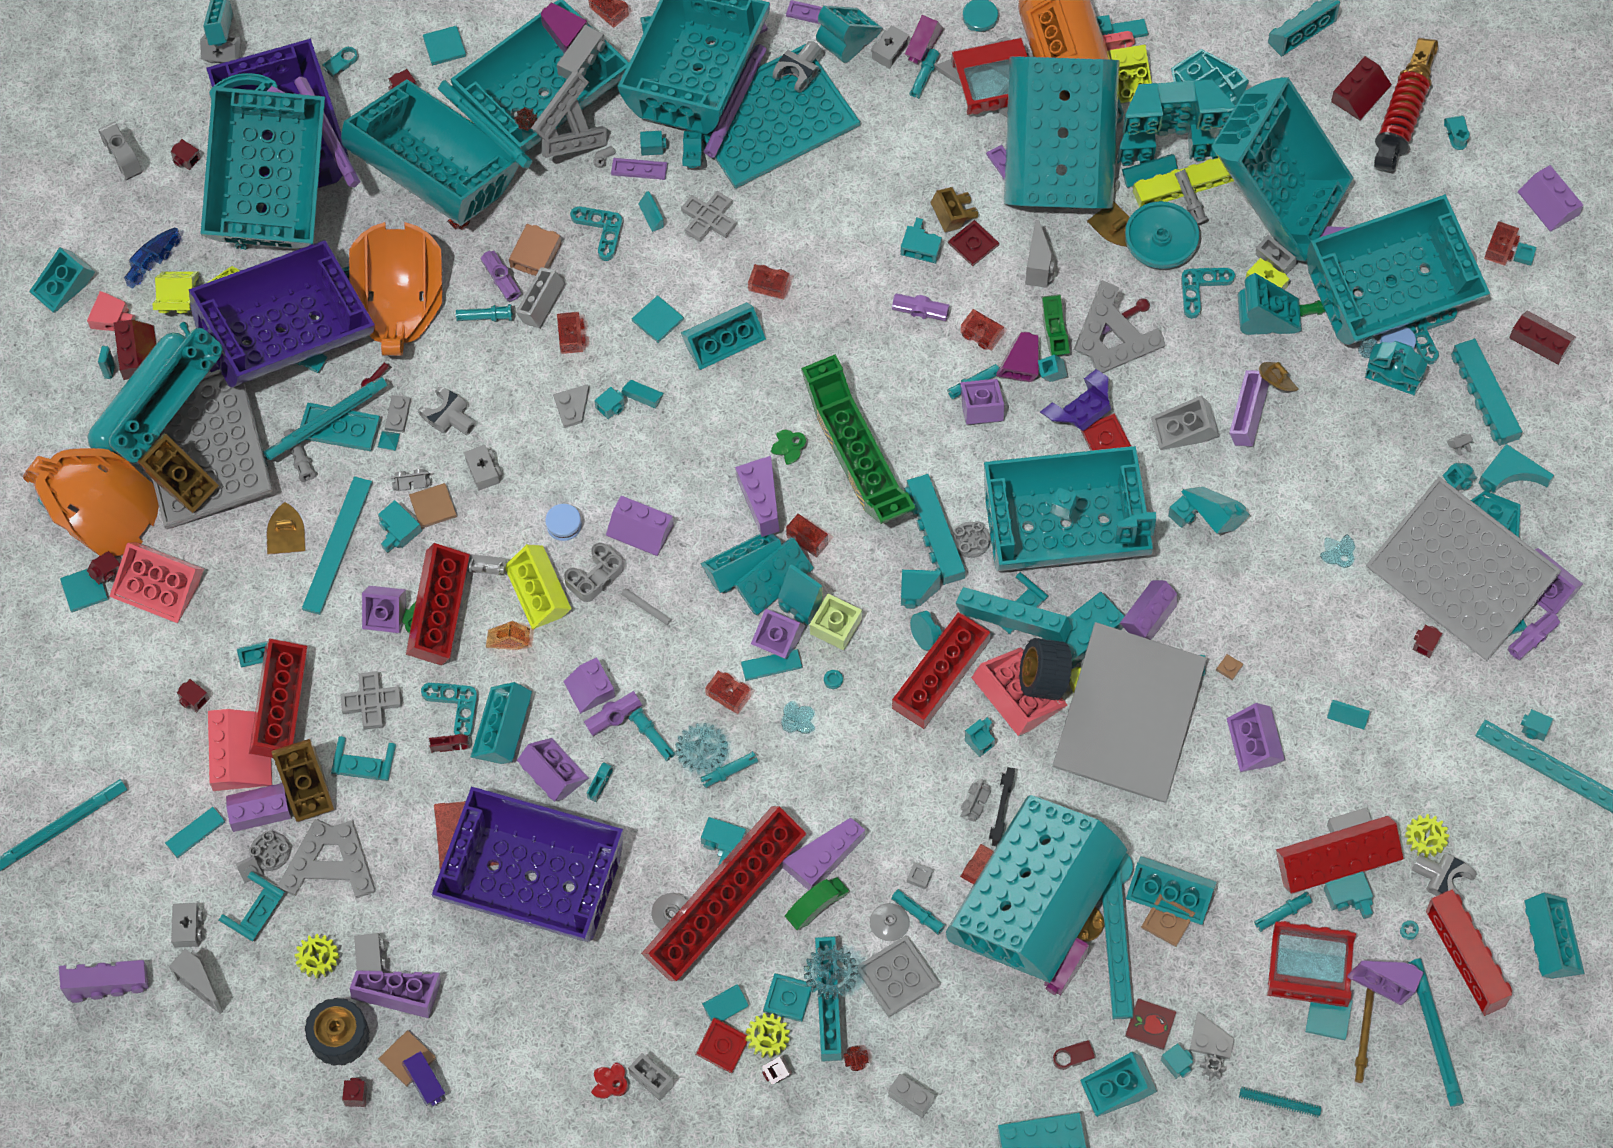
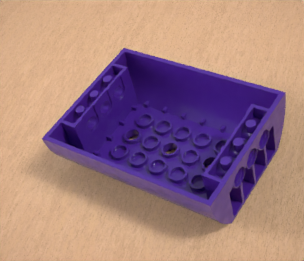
M311 38L206 68L212 87L230 76L251 73L263 75L274 80L278 89L285 93L300 94L294 82L298 77L306 78L315 96L325 97L324 113L349 159L347 149L344 148L341 141L340 127ZM240 85V86H236V87H233V88H234V89H245V90H256L259 86H258V85ZM268 131L262 134L264 140H270L273 137V134ZM323 136L321 138L318 188L337 183L343 176ZM263 167L260 169L259 174L266 177L270 174V170L267 167Z
M325 240L189 289L190 306L196 328L206 330L222 345V354L216 361V365L229 387L238 386L372 335L375 327L371 317ZM316 315L319 317V319L312 320L310 316ZM282 327L286 331L280 333L277 332L276 329ZM244 340H248L252 343L250 345H244L242 342Z
M471 786L431 895L437 900L589 943L596 934L620 864L623 829ZM496 862L499 864V867L492 871L488 869V865ZM534 873L537 877L534 881L526 880V875ZM566 884H573L575 886L571 892H566L563 888Z

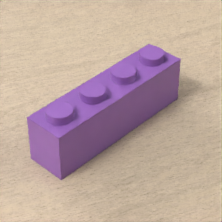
M1245 371L1229 432L1235 446H1253L1269 386V382L1260 376L1259 371Z

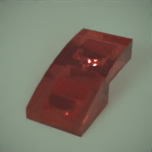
M980 844L960 878L974 885L992 855L993 850Z

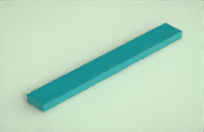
M353 477L303 603L302 610L321 615L372 486L371 480Z
M1485 719L1475 737L1613 813V790Z
M1119 864L1102 893L1112 1020L1133 1018Z

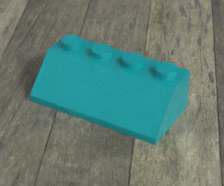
M1320 0L1314 2L1307 10L1300 11L1293 19H1288L1279 28H1274L1269 33V45L1281 57L1336 22L1340 1Z
M747 302L681 332L684 343L700 370L766 340L755 309Z
M758 534L700 564L714 588L719 593H725L730 591L738 580L782 544L780 539L773 534L764 537Z
M516 682L490 688L471 758L498 764L512 762L515 757L517 743L520 739L522 725L525 722V715L530 704L532 691Z
M1141 856L1137 862L1126 899L1151 908L1154 907L1162 912L1172 913L1186 920L1190 919L1191 922L1203 925L1217 882ZM1161 894L1164 900H1161L1159 905L1154 904ZM1166 901H1174L1184 906L1185 908L1195 912V915L1191 917L1189 916L1190 914L1167 903Z
M1541 893L1524 900L1525 913L1528 916L1529 929L1535 945L1534 951L1537 954L1538 967L1542 977L1554 979L1584 975L1585 972L1567 898Z

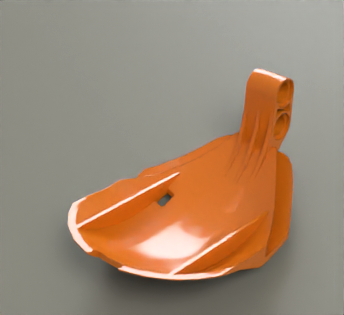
M386 222L374 225L361 233L349 249V282L375 324L374 331L370 337L375 341L381 342L382 356H402L404 343L418 339L442 305L441 248L429 233L407 222H404L405 229H386ZM369 291L374 292L373 301H369ZM420 291H424V301L419 300Z
M68 449L56 453L51 459L37 456L23 475V479L27 483L31 482L34 484L35 490L53 523L66 529L72 537L99 556L107 551L113 556H120L124 554L127 543L137 542L142 544L143 541L139 538L148 524L154 526L159 504L153 483L127 460L108 449ZM72 505L78 508L79 511L75 513L68 509V507Z

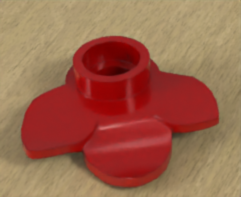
M615 1062L611 1069L607 1067L595 1069L594 1078L598 1084L592 1089L591 1093L601 1099H606L611 1095H624L628 1089L624 1067Z

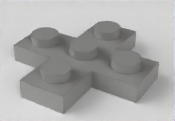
M716 191L707 203L691 195L681 207L683 213L693 218L692 222L685 229V233L699 242L710 230L726 238L736 226V221L724 214L732 204V199L719 191Z
M378 671L358 673L360 691L340 694L342 713L362 712L364 730L382 728V709L401 707L399 686L380 689Z

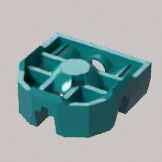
M1398 341L1392 343L1382 342L1373 346L1365 378L1415 396L1423 381L1427 362L1414 351L1412 346Z

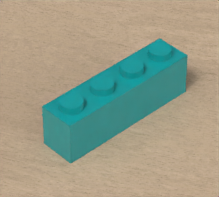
M210 0L203 24L209 46H221L227 42L234 15L230 0Z

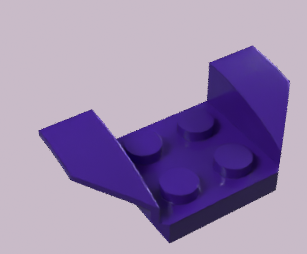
M1095 369L1084 378L1087 391L1063 409L1052 402L1041 410L1040 413L1051 421L1069 422L1084 431L1111 410L1108 397V377Z

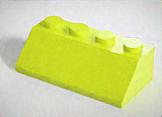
M526 544L506 563V572L532 630L561 619L571 610V606L543 545Z

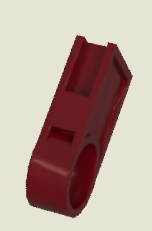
M464 734L429 738L431 753L460 750V744L461 750L468 749L470 746L469 737Z
M1089 1040L1056 1050L1053 1055L1054 1066L1060 1070H1066L1071 1066L1081 1065L1082 1062L1094 1059L1095 1055ZM1062 1052L1067 1053L1071 1060L1069 1064L1064 1066L1059 1065L1055 1060L1057 1054Z

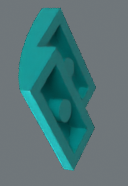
M1156 512L1141 513L1120 521L1117 524L1115 544L1135 543L1136 536H1154L1157 519Z

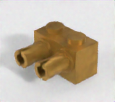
M953 187L936 191L930 202L944 232L960 229L966 220L978 218L976 207L965 210L962 207L963 204L971 203V197L968 192L956 195Z

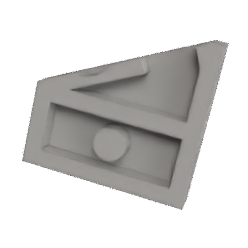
M588 384L553 394L564 428L582 423L589 390Z
M1197 1012L1189 1051L1211 1056L1216 1054V1057L1230 1060L1234 1038L1204 1015Z

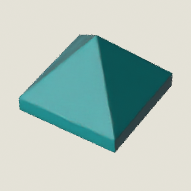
M382 431L377 448L396 451L400 433Z

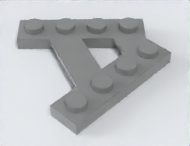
M575 70L531 128L542 138V156L545 158L606 145V127L600 126L588 129L577 98L589 82ZM566 115L572 132L558 135L555 127Z
M1103 280L1100 281L1073 349L1089 356L1094 368L1100 372L1107 371L1165 346L1159 328L1141 335L1113 306L1119 287ZM1106 324L1123 343L1108 349L1099 340L1104 325Z
M315 819L277 887L286 893L296 896L305 878L350 880L356 899L374 893L375 891L352 821L350 820L332 827ZM324 845H338L343 861H316V858Z

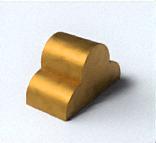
M165 433L138 460V463L145 469L146 473L160 487L192 513L219 486Z
M311 739L272 751V756L296 822L334 810L323 770Z

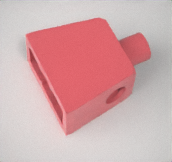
M100 291L87 322L90 329L114 331V322L135 320V315L128 313L129 309L124 301Z

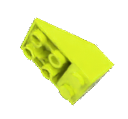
M1146 45L1108 51L1111 60H1120L1118 88L1120 103L1131 102L1139 84L1152 83Z

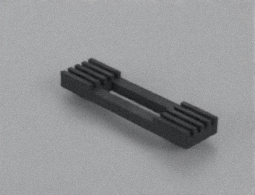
M1007 767L1006 774L1002 772L1000 785L1004 786L995 828L991 827L989 840L992 839V846H997L1002 838L1004 827L1002 818L1008 792L1011 793L1015 768Z

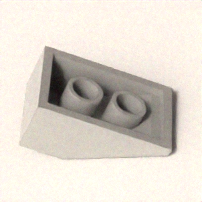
M1035 220L1027 262L1025 285L1047 288L1048 282L1052 283L1054 262H1051L1052 254L1040 221Z
M1202 395L1151 417L1160 450L1203 443L1219 436L1211 405Z
M184 949L169 966L172 974L177 981L221 1014L223 1010L204 969L205 964L201 961L202 958L195 951L192 950L190 953L187 949Z

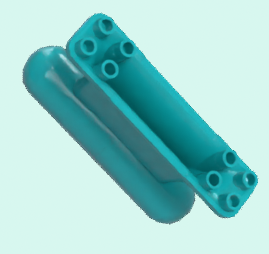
M202 328L192 330L187 337L175 332L163 336L90 428L87 435L90 448L108 449L115 454H120L128 462H138L219 359L223 350L222 345Z

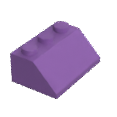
M1551 165L1535 173L1518 190L1519 195L1550 232L1578 217L1583 208V203Z
M621 495L613 509L606 536L658 556L674 525L673 516Z
M1537 548L1535 550L1562 571L1536 602L1547 612L1550 611L1557 614L1575 596L1583 583L1541 549Z
M1152 580L1120 624L1128 633L1152 640L1177 607V593L1167 581Z
M1255 703L1226 718L1240 772L1271 767L1285 760L1271 706Z
M553 738L528 744L517 759L523 770L534 779L535 783L554 802L565 799L589 779Z
M282 783L226 796L229 824L233 832L291 819L288 798Z

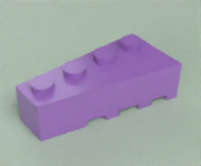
M771 456L735 467L737 481L761 537L779 532Z
M850 817L782 861V868L806 889L810 890L825 880L864 840L865 829Z
M144 960L116 962L115 966H111L109 963H97L95 967L78 964L75 969H66V965L59 966L60 989L67 1000L73 1003L82 1002L84 998L90 997L93 1000L102 999L103 995L122 996L123 992L129 991L141 993L144 989L149 988L147 965Z
M356 971L349 989L351 999L429 1019L441 979L439 972H432V974H422V972L405 974L396 971L394 973Z

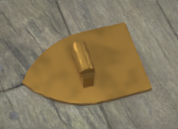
M1114 201L1113 208H1103L1087 220L1104 239L1113 244L1127 247L1125 230L1130 217Z
M1263 362L1259 366L1260 376L1273 386L1285 391L1299 390L1287 376L1288 371L1280 362Z
M286 502L282 503L275 510L267 526V555L305 551V529L302 518Z

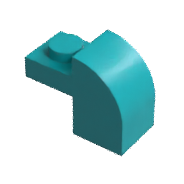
M684 131L683 166L696 168L702 165V133Z

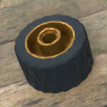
M1040 638L1031 639L1025 646L1020 661L1019 679L1021 690L1025 696L1059 700L1066 692L1070 682L1072 670L1071 650L1065 642Z
M333 998L324 1000L310 1011L306 1019L305 1036L315 1056L326 1064L342 1066L352 1063L367 1048L370 1039L367 1021L362 1010L355 1003L348 1001V999Z

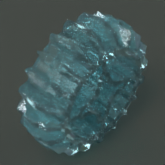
M696 723V728L689 725V731L683 730V736H678L679 742L675 744L677 748L675 752L676 756H679V763L683 762L684 769L689 767V771L693 772L696 768L698 775L701 773V769H704V773L707 775L708 768L715 771V765L721 767V761L726 760L725 755L728 754V749L726 748L728 742L724 741L726 737L724 734H721L719 728L714 730L713 724L708 728L707 723H704L703 727ZM699 736V738L696 741H690L693 738ZM706 737L712 738L717 743V745L709 743L706 740ZM702 742H703L705 748H704V750L701 751V754H700L699 748H700V746H702ZM686 750L696 754L697 760L690 757ZM713 755L711 758L704 760L706 756Z
M826 945L825 951L817 948L818 954L812 952L811 958L806 959L808 965L804 966V971L806 972L804 979H807V986H812L811 992L814 993L818 990V997H821L824 993L827 1000L829 995H833V998L836 1000L838 993L844 997V990L851 992V986L856 985L854 979L858 978V973H856L858 965H854L856 959L850 958V951L844 954L843 947L837 951L836 945H833V950H829V946ZM829 959L827 964L817 966L820 962ZM836 960L842 962L846 966L847 970H843L842 967L837 966ZM833 965L834 972L833 975H831V978L829 979L828 972L829 970H831V966ZM815 974L823 977L826 980V985L821 983ZM836 980H843L841 983L833 985Z

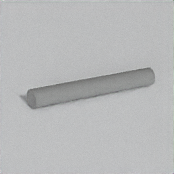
M625 588L622 591L621 595L665 625L671 622L672 619Z

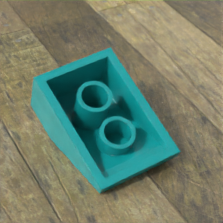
M59 247L29 292L53 313H56L86 287L96 271L72 251Z
M1206 487L1188 488L1181 491L1216 534L1235 531L1250 515L1242 503Z
M791 564L778 596L779 608L785 613L790 612L793 614L797 622L805 623L809 626L823 602L822 585Z
M1134 1052L1126 1054L1080 1080L1096 1117L1139 1102L1157 1092L1142 1056Z

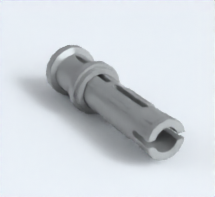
M1186 170L1175 173L1188 204L1186 206L1187 211L1194 217L1197 224L1207 220L1208 217L1204 215L1201 207L1202 203L1196 198Z
M295 429L286 430L284 436L292 433ZM299 443L292 447L290 451L294 458V468L299 473V480L306 482L314 479L316 474L311 469L310 459L304 455L302 446Z

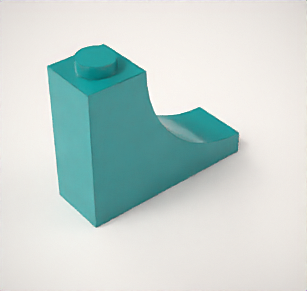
M1506 444L1481 475L1479 484L1484 491H1491L1492 493H1495L1502 486L1515 481H1531L1547 488L1551 484L1554 474Z

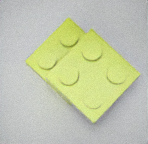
M162 271L155 277L156 300L152 303L153 310H158V313H169V310H177V313H187L191 309L189 289L196 287L199 271Z

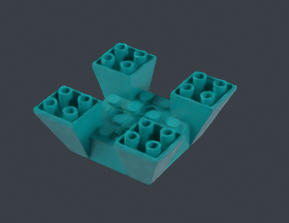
M1213 80L1139 84L1125 114L1124 136L1119 147L1117 164L1122 162L1123 166H1129L1133 164L1132 161L1144 163L1153 160L1156 151L1155 135L1165 136L1174 133L1177 135L1188 133L1189 159L1194 158L1195 161H1203L1205 157L1216 159L1218 156L1211 146L1234 110L1235 105Z

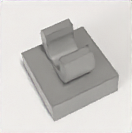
M1463 433L1447 440L1450 448H1455L1456 454L1462 455L1461 447L1464 446L1466 451H1471V446L1468 443L1473 440L1471 434Z

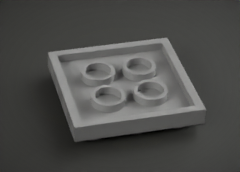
M906 935L855 966V970L888 1018L939 987V982Z

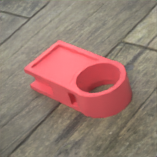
M1130 31L1103 35L1108 51L1125 48L1124 40L1126 47H1131L1135 43L1133 33Z

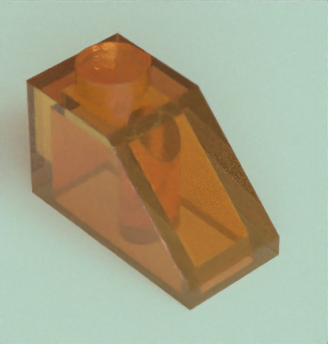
M510 621L489 629L486 648L519 650L527 647L530 640V628L515 621Z

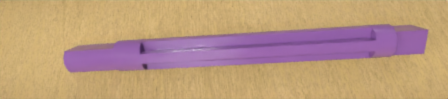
M761 44L754 47L719 122L704 149V153L710 158L716 156L767 49Z
M298 77L294 83L301 95L315 96L306 78ZM323 113L322 136L348 186L355 188L360 183V180L325 113Z

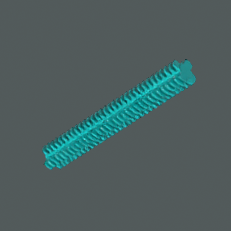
M1245 1087L1240 1088L1239 1098L1241 1097L1242 1099L1244 1097V1100L1245 1098L1246 1100L1249 1098V1101L1254 1099V1102L1259 1101L1262 1104L1264 1102V1105L1269 1103V1106L1272 1104L1274 1107L1277 1105V1108L1282 1106L1284 1110L1286 1108L1289 1111L1292 1109V1112L1297 1110V1113L1302 1111V1114L1305 1112L1307 1115L1310 1113V1116L1311 1114L1312 1117L1317 1115V1118L1321 1114V1106L1319 1107L1318 1105L1316 1107V1105L1306 1104V1102L1301 1103L1298 1100L1296 1102V1100L1293 1101L1290 1098L1288 1100V1098L1278 1097V1095L1273 1096V1094L1269 1093L1268 1095V1093L1258 1092V1090L1253 1091L1251 1089L1250 1091V1088L1249 1090L1248 1088L1245 1089Z

